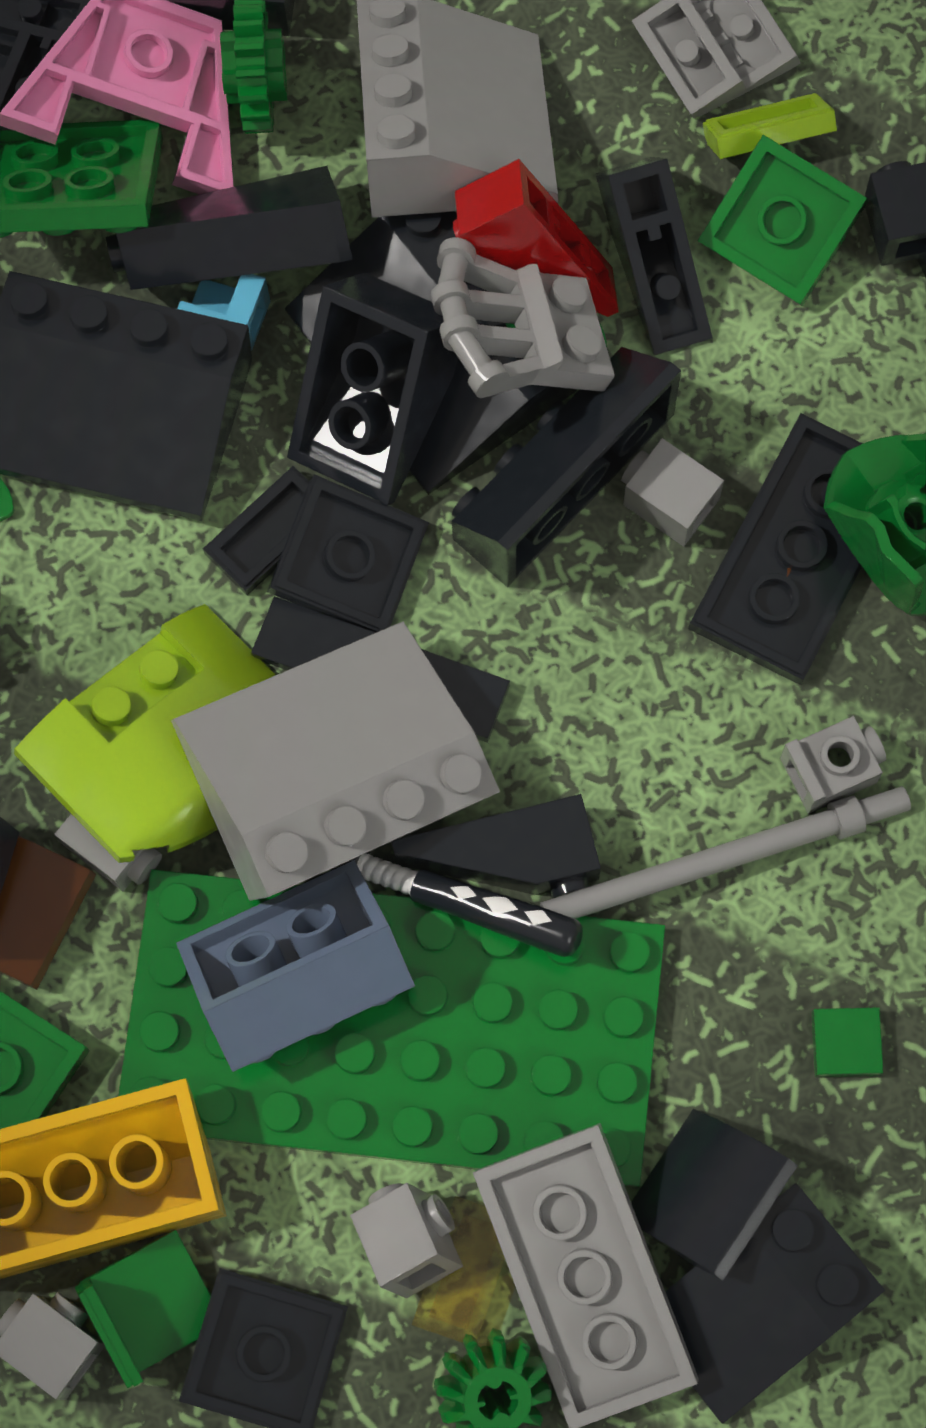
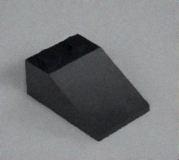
M365 272L323 285L287 458L386 505L395 502L451 383L458 360L455 352L446 349L443 345L439 330L444 322L443 316L435 312L431 301Z
M795 1183L775 1200L724 1280L694 1267L665 1292L699 1378L698 1384L692 1387L721 1424H723L834 1335L880 1296L885 1289L799 1185Z

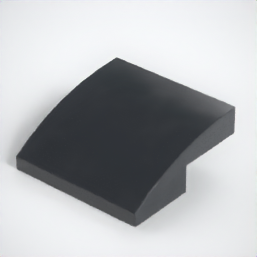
M693 1109L631 1201L644 1236L668 1247L691 1265L724 1280L798 1165L786 1156L740 1130Z

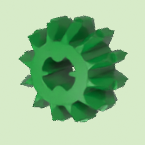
M493 1328L488 1335L486 1346L480 1347L473 1335L466 1334L463 1338V1344L467 1354L464 1357L455 1353H444L442 1361L450 1374L435 1378L434 1389L437 1396L445 1399L438 1407L439 1414L444 1423H457L456 1428H519L523 1422L530 1426L541 1427L543 1417L535 1405L551 1401L552 1391L547 1383L541 1381L548 1369L541 1356H529L531 1348L526 1339L518 1336L506 1345L502 1332ZM503 1383L505 1388L500 1393L489 1390L482 1396L481 1390L486 1385L497 1389Z

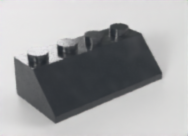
M621 347L610 358L615 376L604 392L580 389L566 404L561 400L555 402L540 418L536 426L539 432L524 447L517 443L501 457L494 469L497 475L482 490L473 487L458 501L452 511V516L454 517L452 520L453 540L506 587H509L674 415L681 370L672 362Z

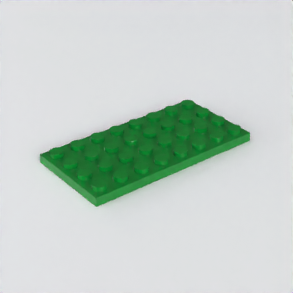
M151 869L118 1097L186 1078L207 1140L473 1170L601 1123L624 1186L640 1188L665 925L587 916L579 917L576 920L580 922L583 928L581 944L573 955L562 957L448 913L414 902L410 897L372 893L389 924L415 987L396 995L391 1001L383 1005L372 1006L336 1023L324 1033L310 1035L278 1050L270 1058L262 1062L251 1063L232 1072L203 1013L176 943L300 885H294L267 898L249 901L240 879Z

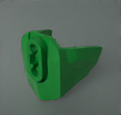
M926 433L878 438L863 443L841 456L828 482L824 510L845 544L885 597L906 614L923 616L926 615Z

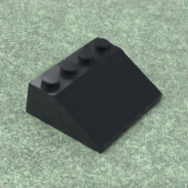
M456 212L378 217L350 244L353 260L329 264L285 307V311L311 343L323 285L364 272L432 302L431 291L438 284L441 272L437 264L440 244L446 239L455 237L453 221L457 219ZM465 282L469 290L487 291ZM476 320L477 324L506 327V323ZM488 355L491 360H498L502 365L524 359ZM458 358L451 383L409 471L429 495L541 417L555 402L565 400L575 393L577 389L528 385L489 397L479 398L469 386L468 379L470 374Z
M9 271L0 296V474L202 521L252 362L248 325Z

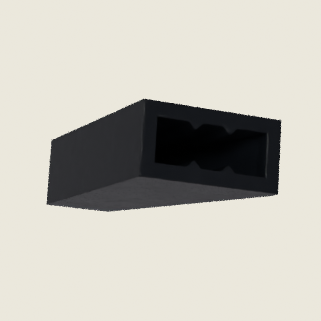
M327 166L152 205L148 227H137L130 232L106 236L114 273L126 270L130 290L353 260L340 199Z

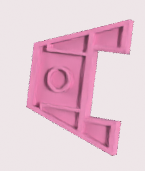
M90 0L0 112V126L56 145L71 93L187 133L172 183L173 186L199 195L234 187L228 104L222 82L220 33L223 32L222 20L167 0Z

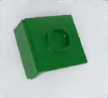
M176 1229L80 1281L79 1285L75 1286L83 1306L127 1388L132 1385L135 1387L143 1382L139 1372L198 1339L211 1297Z

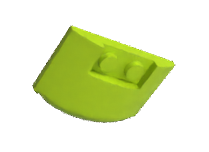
M203 604L162 624L161 631L157 636L71 701H68L66 698L63 699L14 748V755L118 863L134 861L135 855L132 850L167 846V852L169 853L192 844L218 830L171 720L276 676V674L261 659L252 656V650L206 604Z

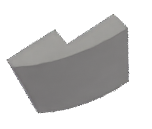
M661 0L632 20V23L693 119L720 107L800 64L796 52L762 0Z

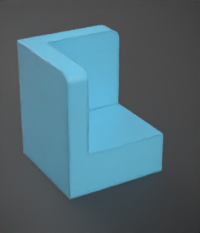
M254 274L241 275L236 288L210 280H203L199 283L192 303L180 301L177 309L248 325L252 351L270 304L266 278Z

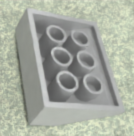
M357 0L366 161L372 217L456 211V190L517 159L522 161L558 203V190L538 34L434 0Z
M404 621L171 720L249 901L275 895L500 792L475 732Z

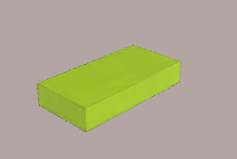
M816 93L707 119L706 122H703L707 145L719 159L752 152L762 135L767 136L778 144H784L837 131L834 109Z

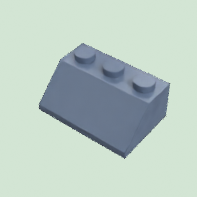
M355 860L176 943L203 1013L232 1072L251 1063L262 1062L270 1058L278 1050L310 1035L324 1033L336 1023L372 1006L383 1005L391 1001L396 995L415 987L389 924Z

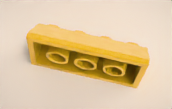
M186 1078L0 1129V1279L168 1233L173 1229L179 1230L227 1216L211 1151Z

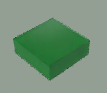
M880 1007L813 1009L812 1028L815 1077L881 1076L883 1074Z

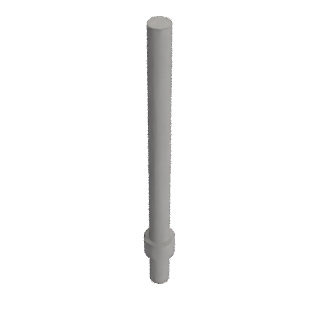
M903 786L860 800L852 795L828 803L826 811L540 902V907L575 919L833 835L841 840L866 831L867 824L910 811V798Z

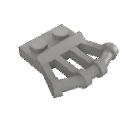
M458 237L446 239L440 244L437 264L441 272L438 284L431 291V299L435 312L443 316L444 322L439 329L443 345L446 349L455 352L470 374L468 384L477 397L485 398L528 385L603 392L606 390L615 374L587 278L540 273L538 264H530L518 270H513L477 255L476 249L471 242ZM465 282L487 291L469 290ZM476 320L512 323L515 325V328L477 324ZM488 355L524 359L502 365L498 360H491Z

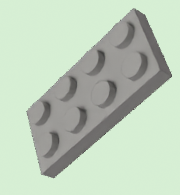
M601 1123L487 1165L473 1172L569 1428H579L698 1384L699 1378Z

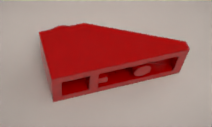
M520 159L455 191L457 219L453 221L455 237L471 242L476 249L477 255L513 270H518L530 264H538L540 273L587 278L596 313L609 317L619 312L613 267Z

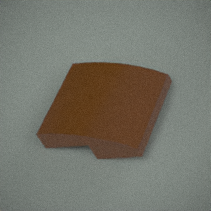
M18 836L0 896V974L37 990L96 873Z

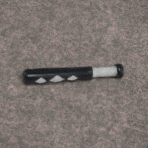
M370 851L339 865L340 867L355 860L360 872L367 881L381 884L384 887H390L395 891H401L403 894H410V898L414 902L448 913L558 956L569 957L578 950L582 941L583 928L575 918L469 885L425 869L420 871L411 870L410 868L393 864L390 861L370 855Z

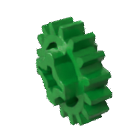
M234 0V31L220 33L223 91L226 94L227 104L240 103V118L245 134L274 132V101H287L288 98L285 43L282 38V28L268 29L265 0Z

